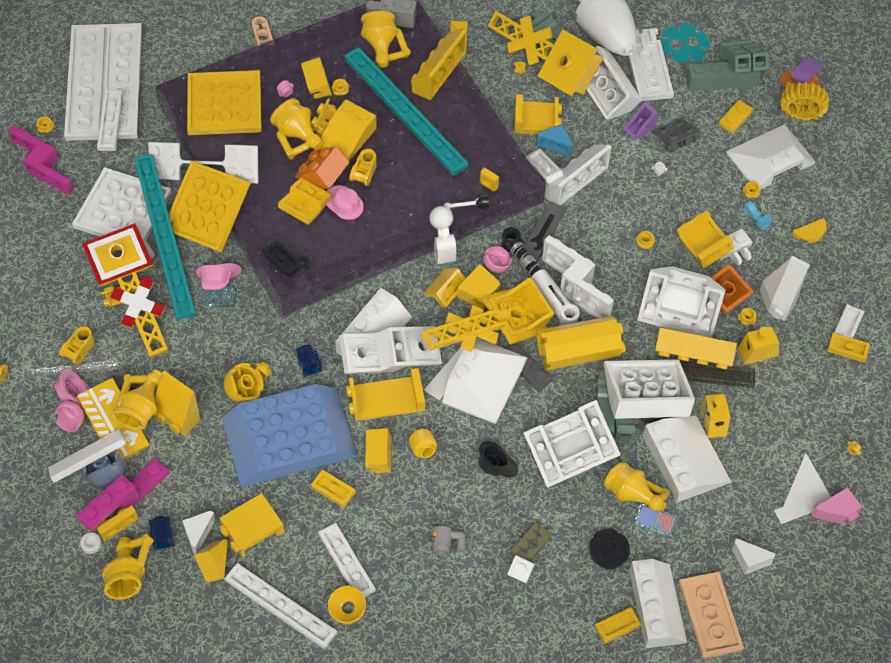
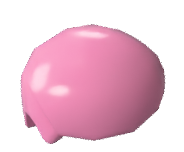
M493 246L486 250L483 261L485 267L490 272L502 273L510 267L512 258H510L508 252L503 247Z
M61 402L55 411V414H58L57 425L69 433L76 432L84 423V411L75 402Z

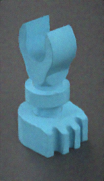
M751 201L743 204L745 207L742 210L752 217L758 228L764 230L771 224L772 216L769 213L763 216Z

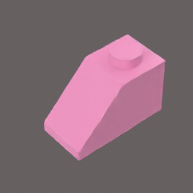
M847 487L816 506L811 515L813 518L842 524L847 520L852 522L858 518L862 505Z

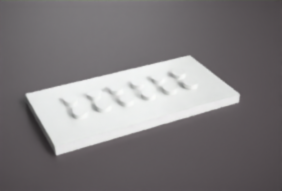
M141 23L71 26L64 131L65 141L98 140L104 89L123 91L118 139L138 138L142 44Z

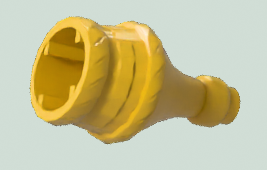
M371 11L363 14L361 17L363 26L360 35L374 48L378 67L384 68L389 65V61L408 58L411 51L408 49L402 31L395 25V15L389 11ZM396 36L402 51L388 54L389 45Z
M289 99L273 112L270 121L279 130L276 135L289 159H293L296 155L308 150L309 147L314 150L322 147L323 142L321 138L314 134L311 127L310 108L302 106L299 100ZM297 137L303 139L306 143L292 149L286 138Z
M152 370L148 375L131 376L126 374L123 377L124 383L118 398V406L113 410V416L118 422L137 430H142L147 426L149 419L157 414L155 390L158 387L161 372ZM133 383H143L137 389L129 391Z
M621 462L608 473L604 481V487L612 491L618 501L644 503L652 511L659 513L667 505L664 501L667 500L670 490L661 488L646 480L642 470L631 468L628 463Z
M148 534L133 540L128 537L119 539L116 545V557L102 571V577L105 582L103 589L107 597L123 600L136 595L140 591L142 586L141 578L145 572L144 565L150 545L153 543V538ZM141 546L138 559H136L131 553L133 548Z

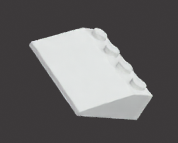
M679 360L604 362L609 403L615 419L690 417L695 398Z
M697 416L667 418L645 425L643 437L676 502L731 483Z

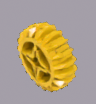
M798 82L797 85L792 83L791 86H787L786 90H783L780 103L785 115H790L791 118L810 121L811 119L817 120L818 117H823L829 106V96L825 92V88H820V85L815 86L814 82L811 84Z

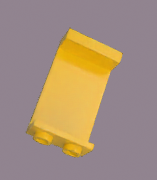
M419 368L411 369V377L354 385L352 377L349 378V385L346 386L347 397L352 399V402L349 403L350 415L354 414L355 421L425 411V399Z

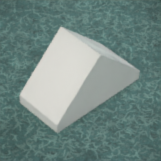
M212 511L183 520L184 529L193 554L200 551L215 522L214 512Z
M737 538L732 548L744 574L771 565L775 557V553Z

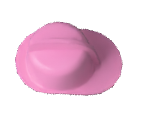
M338 185L326 191L332 194L326 205L342 219L352 220L362 214L363 202L354 190Z
M233 263L206 265L197 268L196 275L201 278L204 290H219L228 284L230 278L238 276L242 269L239 265Z
M70 369L62 371L60 380L54 385L57 395L62 401H72L80 406L77 395L90 389V386Z

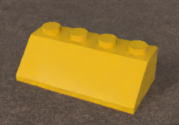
M463 28L449 32L445 38H441L438 47L431 51L429 59L422 63L420 71L413 75L411 79L413 93L428 100L433 98L466 54L467 29Z
M660 328L655 351L659 352V356L670 358V354L677 355L678 360L689 362V358L696 359L697 364L708 366V362L715 363L717 368L727 370L728 366L732 367L737 343Z

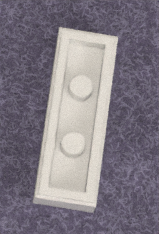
M541 149L525 157L527 163L547 184L564 175L562 170Z

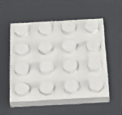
M104 167L73 221V228L100 237L136 223L144 242L147 240L152 226L139 178ZM161 185L166 204L172 194V190Z

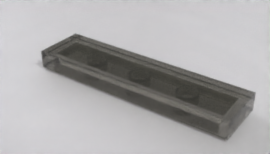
M679 360L687 381L754 388L755 368L728 366L726 370L717 368L716 364L708 363L707 366L692 361Z

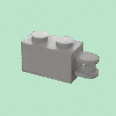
M381 0L380 2H367L366 13L371 11H389L395 15L394 22L396 26L414 28L416 1Z

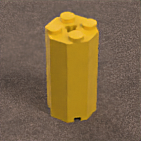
M613 316L537 330L539 334L536 338L539 356L545 359V362H542V366L546 371L621 356V353L625 352V344L621 340L623 327L621 322L617 323L616 318Z

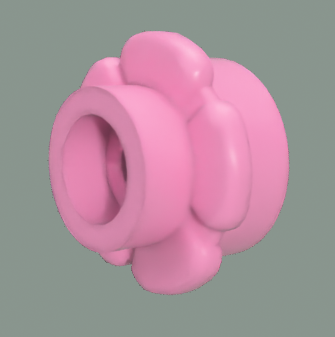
M288 80L281 82L277 86L278 94L281 97L290 96L293 93L292 88L294 85Z

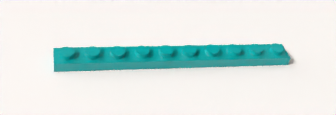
M359 47L345 55V61L453 176L468 168V162Z
M149 154L134 157L176 320L194 317V306L153 156Z

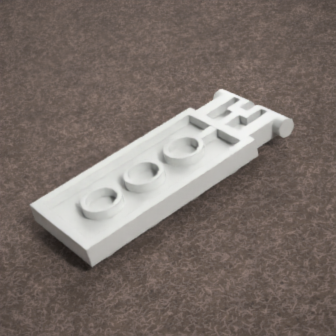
M642 29V33L636 30V49L632 55L628 56L637 93L642 101L673 98L674 92L661 41L656 39L658 29Z

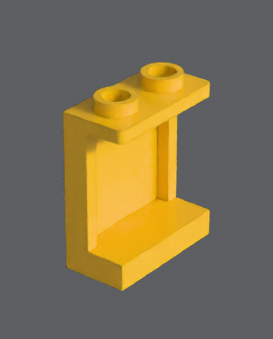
M516 94L514 133L538 134L561 125V118H558V114L561 115L562 111L559 97H555L554 103L523 101L522 94Z
M708 210L699 213L694 219L682 224L677 229L680 241L703 269L734 250L732 239L729 235L725 236L715 224Z
M262 493L220 517L221 526H219L221 533L224 537L228 536L230 538L231 548L235 553L239 552L242 557L246 555L245 551L265 538L274 533L277 536L284 533L283 523Z

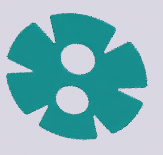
M680 23V31L675 25L667 27L661 34L669 39H659L663 53L669 55L675 52L671 59L682 63L689 62V55L694 61L705 57L708 52L699 47L709 48L710 41L704 31L694 34L697 27ZM695 37L699 43L696 46H690L687 44V39ZM673 40H679L682 42V47L674 49L670 46V43Z

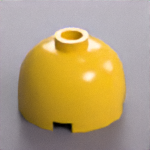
M240 363L232 367L224 378L223 386L226 395L237 403L259 398L260 392L264 387L260 372L250 367L251 364Z

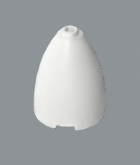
M583 0L576 10V22L592 40L603 48L619 55L629 56L635 52L637 45L636 27L630 8L625 0Z

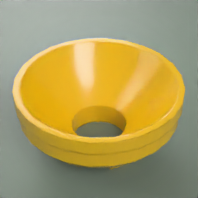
M342 586L336 589L329 597L328 610L335 621L346 625L353 624L363 617L366 610V600L358 588ZM347 602H351L355 606L354 611L349 614L344 613L342 610L343 605Z

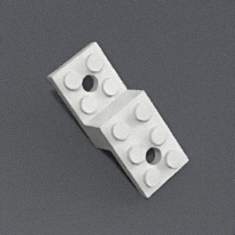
M548 236L544 240L542 261L563 273L560 289L567 299L595 318L611 316L614 300L608 294L602 293L592 285L595 264L590 259L578 254L574 249L562 244L560 240Z
M436 326L388 327L377 333L339 335L344 373L394 372L404 367L436 366L442 364L440 349L430 351L420 336L423 331L435 328ZM430 336L434 343L438 342V338ZM419 342L423 344V351L419 348ZM358 349L363 352V358L359 357Z

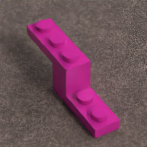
M12 125L8 129L11 141L31 151L23 160L25 170L70 195L73 191L71 179L66 175L57 173L52 168L53 164L58 160L55 147L51 144L47 145L36 136L29 135L24 129Z
M154 459L130 481L121 475L76 515L77 520L92 532L117 508L121 510L131 505L134 507L170 474L169 470Z

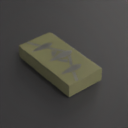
M535 522L511 550L510 554L514 557L518 555L531 561L551 538L552 534Z

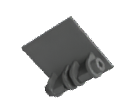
M678 118L673 122L652 130V133L667 143L665 145L667 152H673L679 149V147L682 148L683 145L687 146L690 143L696 142L699 138L698 133H701V131L683 118Z

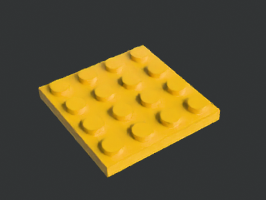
M260 70L188 73V135L262 132Z
M191 161L169 212L173 233L222 253L251 183Z

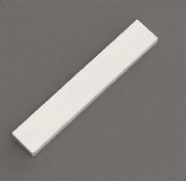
M238 563L224 578L227 583L324 650L337 634V630Z

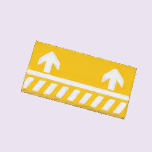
M111 378L78 394L77 398L99 439L118 429L122 431L126 444L116 450H118L124 460L150 445L142 430L127 427L114 418L113 410L118 406L120 390L114 379Z

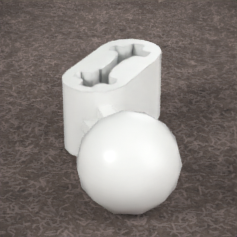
M445 206L435 207L430 213V223L438 230V237H434V255L437 265L456 261L455 237L453 234L449 235L448 228L452 224L453 214Z

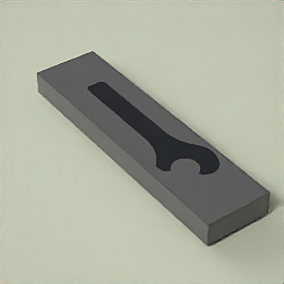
M549 201L524 245L525 250L530 252L529 255L534 257L536 263L543 253L544 240L548 236L552 237L566 212L565 207Z

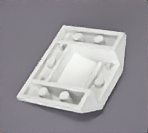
M785 124L726 151V154L748 182L758 183L760 189L771 185L774 176L797 166L800 170H803L815 164L814 159Z
M673 266L651 269L637 320L675 331L712 338L725 289L709 276Z
M476 338L472 352L465 349L462 350L449 376L442 403L496 424L528 357Z
M597 400L578 408V411L545 426L539 425L524 432L547 488L621 455Z

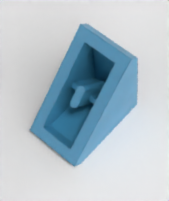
M562 125L539 132L537 137V146L571 156L573 143Z

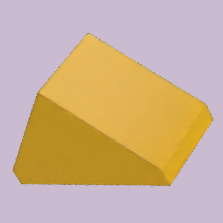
M227 539L209 543L194 555L204 579L208 583L224 579Z

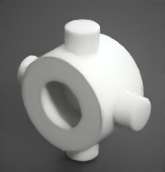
M660 161L651 168L658 176L667 171L665 165Z

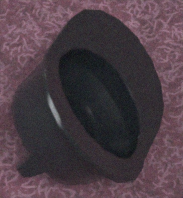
M484 441L480 444L478 464L485 473L508 478L518 474L516 463L498 444L491 441Z

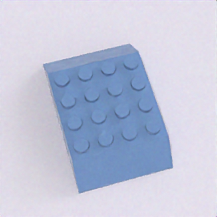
M314 384L239 403L222 417L241 487L357 457L336 388Z

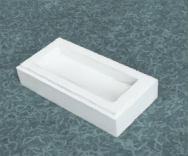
M847 304L834 333L853 338L865 311Z

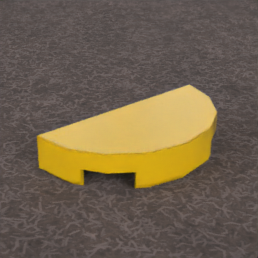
M822 218L793 230L792 235L796 239L808 241V243L817 242L823 238L827 229V223Z

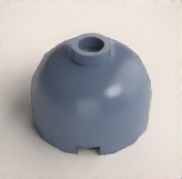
M115 450L114 453L112 451L94 461L89 467L86 465L83 468V473L91 484L104 488L110 486L118 477L124 474L125 463L118 450Z

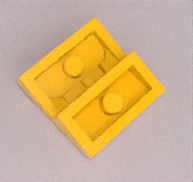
M300 178L290 187V192L279 201L278 208L309 225L326 206L332 194Z

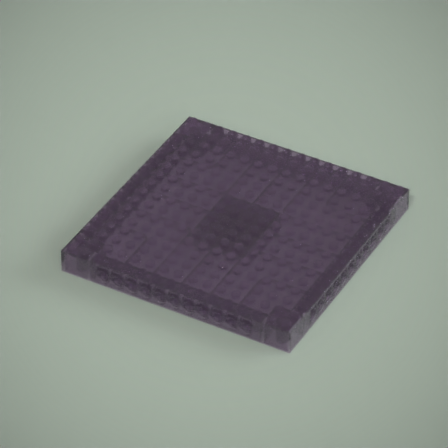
M414 0L416 1L414 28L396 26L402 31L411 53L408 58L389 61V65L384 68L378 67L374 48L360 35L363 26L361 17L367 11L366 4H363L190 72L260 70L262 132L188 135V73L155 86L158 104L190 160L222 162L225 159V145L258 146V183L250 184L231 232L280 318L433 252L434 237H438V230L430 223V213L435 207L444 206L447 202L454 204L475 201L479 195L488 194L489 209H480L476 205L450 208L453 214V221L448 227L449 235L453 234L456 242L544 203L545 184L461 62L457 64L431 100L412 92L411 79L413 75L420 71L422 63L429 59L431 51L438 47L439 41L443 38L418 0ZM396 36L389 45L388 54L402 51ZM359 47L468 162V168L453 176L345 61V55ZM320 57L332 95L315 99L313 95L316 93L310 94L301 63ZM337 79H344L349 84L348 93L339 96L335 95L332 91L333 82ZM288 80L294 85L292 88L293 93L288 97H281L278 94L277 86L281 82ZM294 98L299 100L302 106L310 108L311 121L314 116H318L316 110L321 103L324 104L328 98L330 99L328 104L336 106V110L347 99L376 115V130L349 161L350 163L331 186H346L357 193L364 207L359 217L352 220L342 219L326 205L308 225L278 208L279 201L290 192V187L298 180L295 177L299 171L298 168L309 159V154L314 151L313 148L309 147L308 150L296 155L293 159L287 157L276 135L279 130L270 121L273 112L285 101ZM297 137L286 138L292 149L306 143V141ZM364 149H372L376 153L377 166L368 186L356 180H349L352 167L355 165L360 152ZM202 164L225 173L223 165ZM484 167L499 176V186L495 192L480 183V171ZM277 240L297 258L300 256L308 257L311 265L308 270H298L289 278L266 259L262 251ZM302 261L299 264L303 266L306 265V262Z

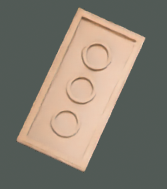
M719 571L679 579V585L702 659L743 651V643Z

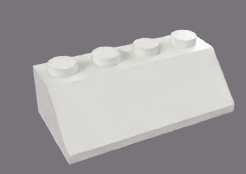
M596 46L595 48L598 49L596 54L604 58L592 78L587 91L605 119L610 120L631 112L642 99L610 51Z
M593 145L591 148L585 149L577 159H572L568 166L564 169L561 168L564 174L562 177L550 184L543 183L542 195L549 201L562 205L608 168L612 147L610 145Z
M380 288L342 334L377 333L388 327H405L412 316L397 297ZM338 338L335 341L336 353L342 356L340 340ZM358 349L359 357L363 358V352Z
M654 559L632 561L629 573L639 620L642 624L641 630L645 648L687 643L670 564Z

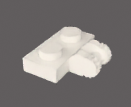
M740 229L730 234L734 250L720 258V260L730 256L736 265L742 264V259L738 252L741 253L745 260H750L752 256L748 247L752 246V241L745 231Z

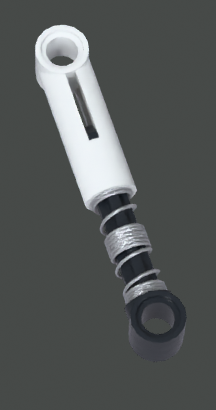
M514 227L506 228L502 233L501 246L507 252H512L515 258L520 260L519 263L524 270L529 272V276L559 318L560 325L578 322V307L570 303L545 269H540L534 257L525 250L520 231Z

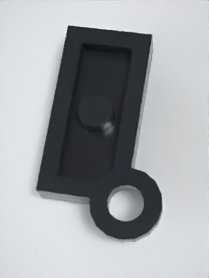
M277 240L262 251L263 256L289 278L298 270H308L311 265L308 257L300 256L297 258ZM305 261L306 265L302 266L299 263Z

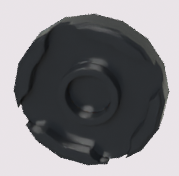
M604 529L597 532L589 544V555L593 562L605 569L621 567L627 561L630 553V544L627 538L613 529Z

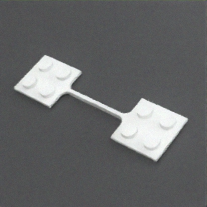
M148 142L149 154L153 156L158 178L181 180V165L183 163H190L193 160L181 159L180 143ZM225 145L224 161H194L199 164L223 165L226 174L243 179L249 183H258V146Z

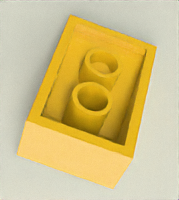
M346 99L335 111L320 137L323 145L318 150L336 146L346 159L350 161L376 130V115Z
M163 371L155 396L157 407L155 418L161 423H167L174 433H181L183 436H186L200 421L195 392L166 371Z

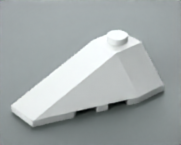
M794 256L785 261L780 268L775 269L770 276L765 277L760 288L768 313L774 318L783 321L787 319L795 306L810 266Z

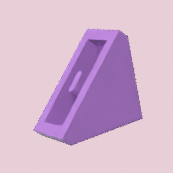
M645 101L623 129L634 140H637L656 127L658 112Z

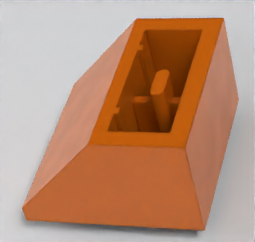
M336 146L325 147L321 150L316 149L309 154V159L298 168L299 171L295 177L298 180L303 178L321 189H328L350 162Z

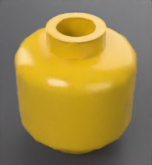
M428 429L415 430L409 437L408 443L416 457L429 458L435 453L437 442Z

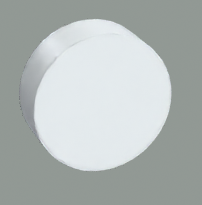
M90 532L81 538L80 545L85 553L94 554L101 549L102 541L98 534Z

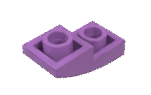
M808 57L794 69L791 77L796 78L795 80L800 83L813 80L815 73L823 69L824 63Z

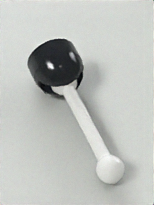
M488 194L479 195L475 201L454 204L447 202L444 204L449 209L468 205H476L480 209H489Z

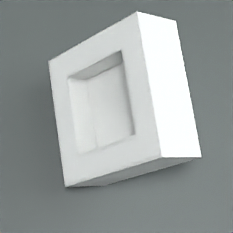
M515 555L507 575L527 583L535 563Z

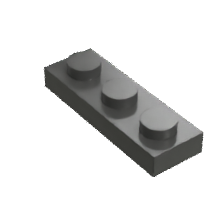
M509 343L504 347V349L528 357L520 375L535 390L540 392L553 381V377L517 343L512 345Z

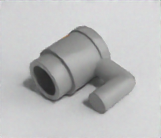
M447 526L433 527V554L438 556L448 555L451 548V539H457V550H465V533L452 531Z

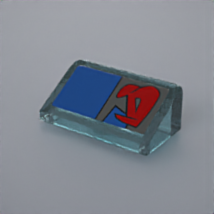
M640 503L633 526L672 539L679 515L663 510L661 513L654 512L648 505Z

